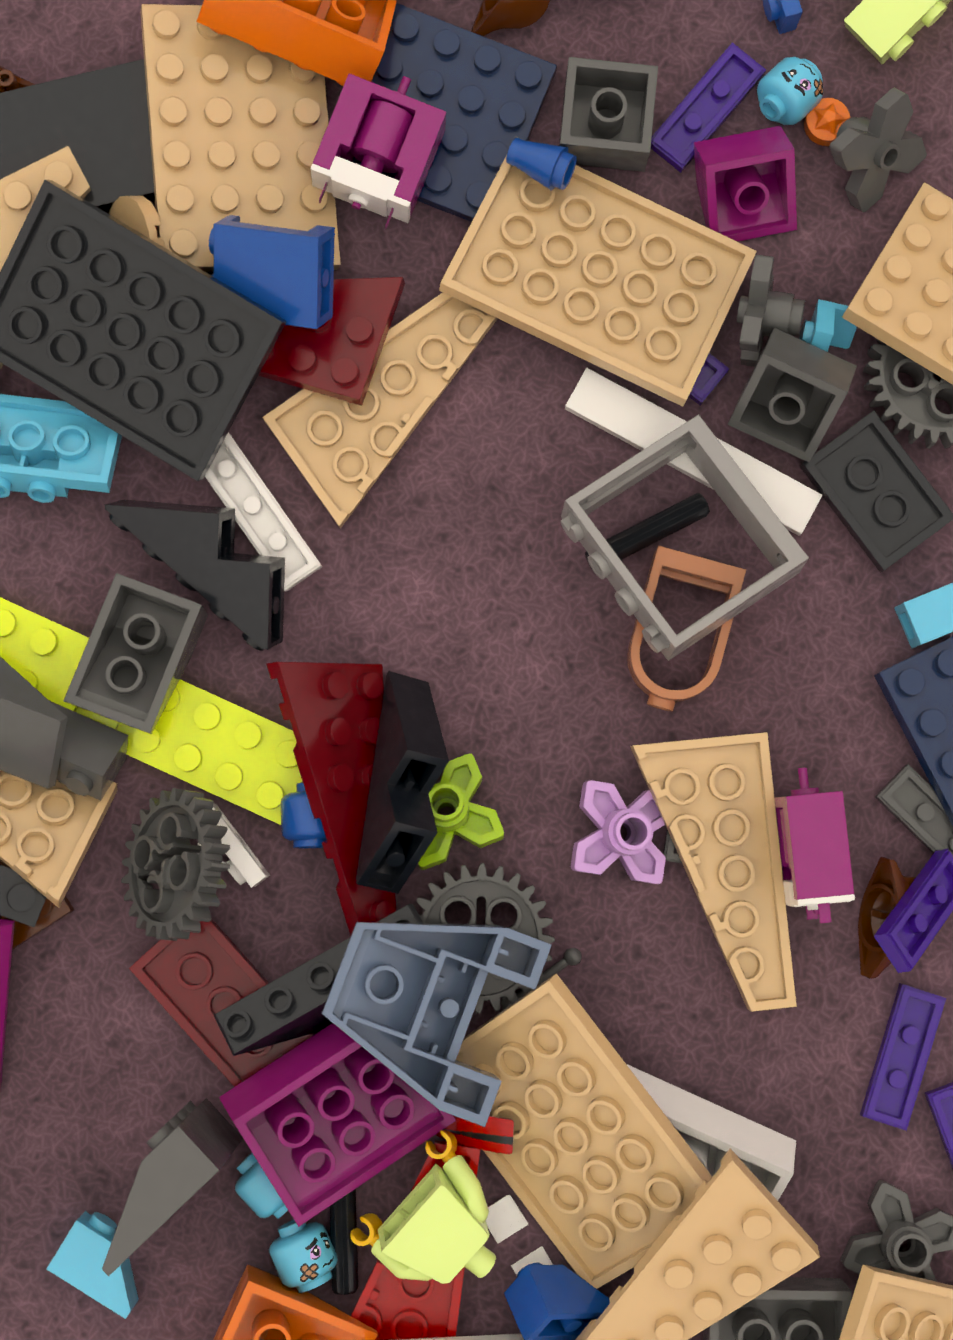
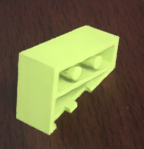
M863 0L844 19V23L853 36L881 64H884L890 57L894 61L898 60L914 43L912 37L924 25L928 28L933 25L947 10L948 7L946 5L951 0Z

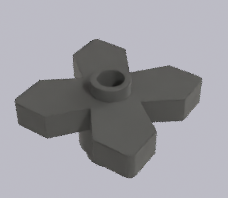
M895 87L875 103L871 119L867 117L847 119L840 126L836 139L829 146L835 164L846 171H852L845 191L850 205L862 212H866L883 197L890 170L909 174L927 156L922 137L911 131H905L913 114V109L908 94Z
M755 254L749 297L741 296L737 323L743 324L739 342L740 349L742 350L741 365L755 367L761 355L764 336L770 337L774 328L793 336L800 335L805 300L795 299V294L772 291L774 285V275H772L774 267L773 256Z
M878 1180L867 1204L879 1230L851 1236L840 1258L841 1263L859 1275L862 1265H868L885 1270L892 1268L893 1272L937 1282L929 1264L933 1254L953 1250V1216L939 1208H935L913 1218L908 1194L884 1180ZM908 1239L906 1246L899 1249L900 1245Z

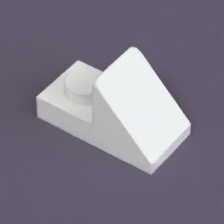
M214 803L212 810L221 811L218 805ZM221 811L222 816L217 825L225 826L228 829L221 839L222 844L230 845V850L225 853L230 859L226 862L230 865L228 871L240 885L247 881L251 888L256 887L268 878L270 874Z

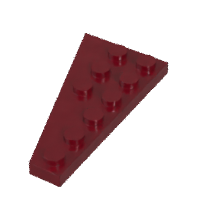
M404 278L334 279L333 317L318 329L285 325L258 376L362 406L405 286Z
M314 662L266 663L270 678L277 679L284 700V702L279 703L283 720H290L297 742L293 752L314 819L320 818L327 840L322 842L326 858L333 859L339 877L336 891L351 936L356 922H378L396 911L395 893L356 884L384 695L383 665Z

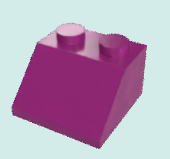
M781 126L693 142L696 183L707 228L735 241L797 230L795 151Z

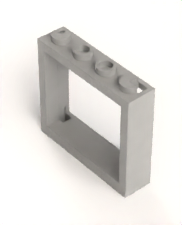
M699 414L566 499L561 514V525L567 536L574 543L579 541L589 554L588 562L592 570L600 579H608L616 590L615 598L621 609L628 616L634 614L644 628L642 634L649 647L656 653L661 651L668 661L799 574L809 559ZM686 452L773 566L774 570L676 635L588 517V514Z

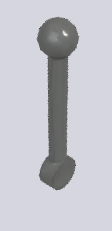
M576 948L567 949L564 953V958L543 972L545 977L539 979L537 986L554 974L559 973L568 965L575 966L579 964L582 959L581 952ZM523 989L515 992L517 1000L527 994ZM506 996L502 997L501 1005L503 1009L513 1004Z

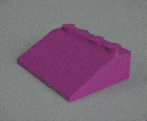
M334 1023L219 1097L236 1128L298 1227L456 1121L453 1115L436 1108Z

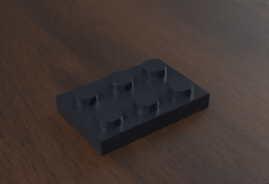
M874 410L816 452L810 463L804 461L800 465V468L819 493L822 494V497L880 573L953 520L951 510Z

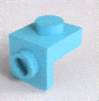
M818 299L811 321L805 320L799 339L828 352L830 345L848 349L852 343L857 326L842 318L848 307L847 305Z

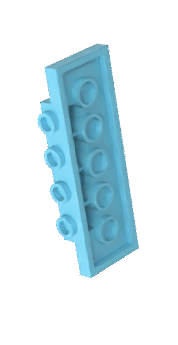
M0 394V498L8 497L10 491L27 493L35 501L49 503L54 501L55 496L67 497L69 489L110 493L122 435L65 401Z

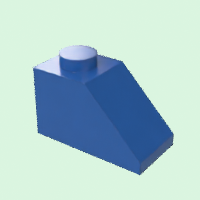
M529 1264L518 1272L515 1281L504 1292L524 1340H576L589 1322L598 1319L610 1304V1299L564 1265Z

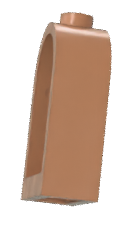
M658 546L653 555L644 592L653 602L659 576L724 593L726 594L725 603L741 592L746 569ZM733 618L717 628L707 667L700 681L693 687L684 690L662 688L646 675L640 661V646L643 638L642 630L644 628L636 619L628 647L627 662L634 682L644 693L649 695L648 706L673 712L675 702L688 700L709 687L719 672Z

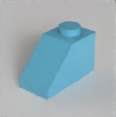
M85 1211L72 1226L47 1270L126 1319L138 1302L130 1259L128 1257L110 1276L102 1270L116 1232L117 1224L102 1213L94 1212L91 1215Z

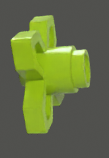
M469 753L450 760L444 769L441 781L434 784L428 794L438 833L418 862L421 870H426L447 861L455 834L479 848L501 841L504 838V830L496 810L470 802L482 782V775L473 754ZM446 806L455 810V812L449 815L438 814L440 809Z

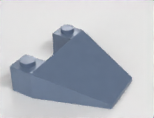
M356 922L322 1014L440 1111L485 1127L502 1081L492 1073L457 1061V1055L488 972L535 990L552 944L500 925Z

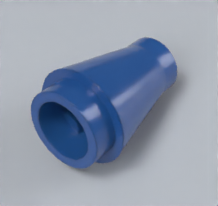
M517 137L512 141L506 157L507 164L517 167L550 191L554 188L564 190L568 186L577 161L576 155L568 153V147L525 141Z

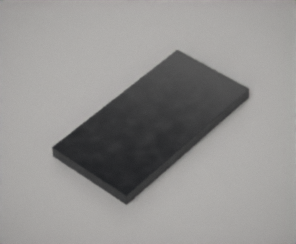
M144 59L0 93V179L69 146L91 188V191L84 200L101 210L111 209L112 204L120 196H144L146 199L155 198Z

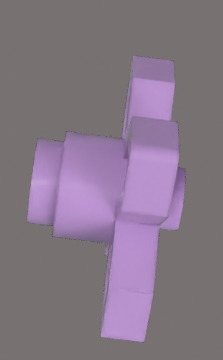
M593 780L585 781L582 785L579 807L598 829L574 843L571 869L577 872L601 875L619 858L632 881L651 884L662 883L666 857L653 844L652 839L653 832L665 824L650 790L643 791L626 807L614 784ZM622 825L627 830V836L624 840L620 833Z

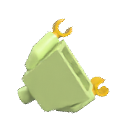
M440 1130L441 1135L447 1141V1148L444 1153H439L432 1141H427L425 1145L426 1152L430 1157L443 1160L445 1163L443 1168L435 1164L384 1223L373 1213L361 1216L360 1220L370 1230L369 1236L360 1228H355L350 1233L354 1244L358 1246L370 1244L372 1246V1254L399 1279L422 1281L434 1279L442 1284L450 1283L463 1267L478 1278H483L495 1264L496 1255L484 1246L490 1235L486 1223L489 1209L481 1184L463 1156L455 1155L457 1140L451 1132L446 1130Z

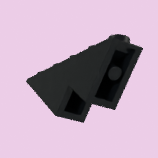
M120 500L105 504V510L110 513L109 518L113 524L135 535L143 543L142 548L149 556L155 560L164 561L176 572L177 580L184 587L199 592L210 602L209 608L215 615L223 620L231 621L243 632L242 636L250 646L263 651L283 642L285 557L234 553L235 508L136 500Z
M388 671L385 681L356 884L399 894L438 833L428 794L448 764L449 758L429 683Z
M408 904L378 921V923L424 924L413 904ZM350 938L216 1013L214 1017L232 1055L236 1056L317 1033L332 1024L322 1014Z

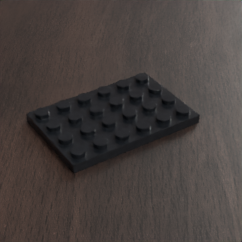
M44 180L0 272V362L196 481L204 479L287 322L53 180Z

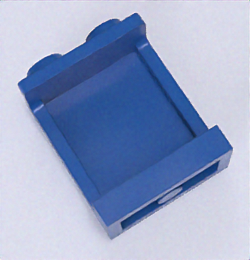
M229 215L213 224L214 227L209 236V250L214 255V273L212 277L286 320L285 325L318 329L333 317L335 227L317 225L308 231L241 223L240 216Z

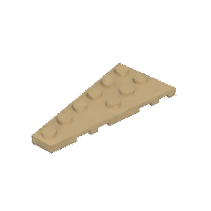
M441 293L389 329L362 406L302 389L262 417L340 529L498 318L452 296Z
M768 732L630 746L747 1009L753 1012L797 1007Z

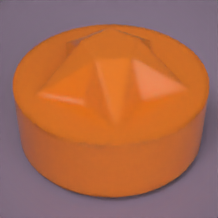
M822 98L820 103L805 116V133L812 142L821 146H830V143L836 139L840 126L850 118V113L841 101L834 98Z

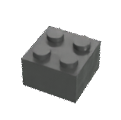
M577 57L568 58L559 146L568 147V153L576 155V165L645 172L651 149L658 66Z
M774 328L736 403L728 425L810 463L849 391L857 365Z

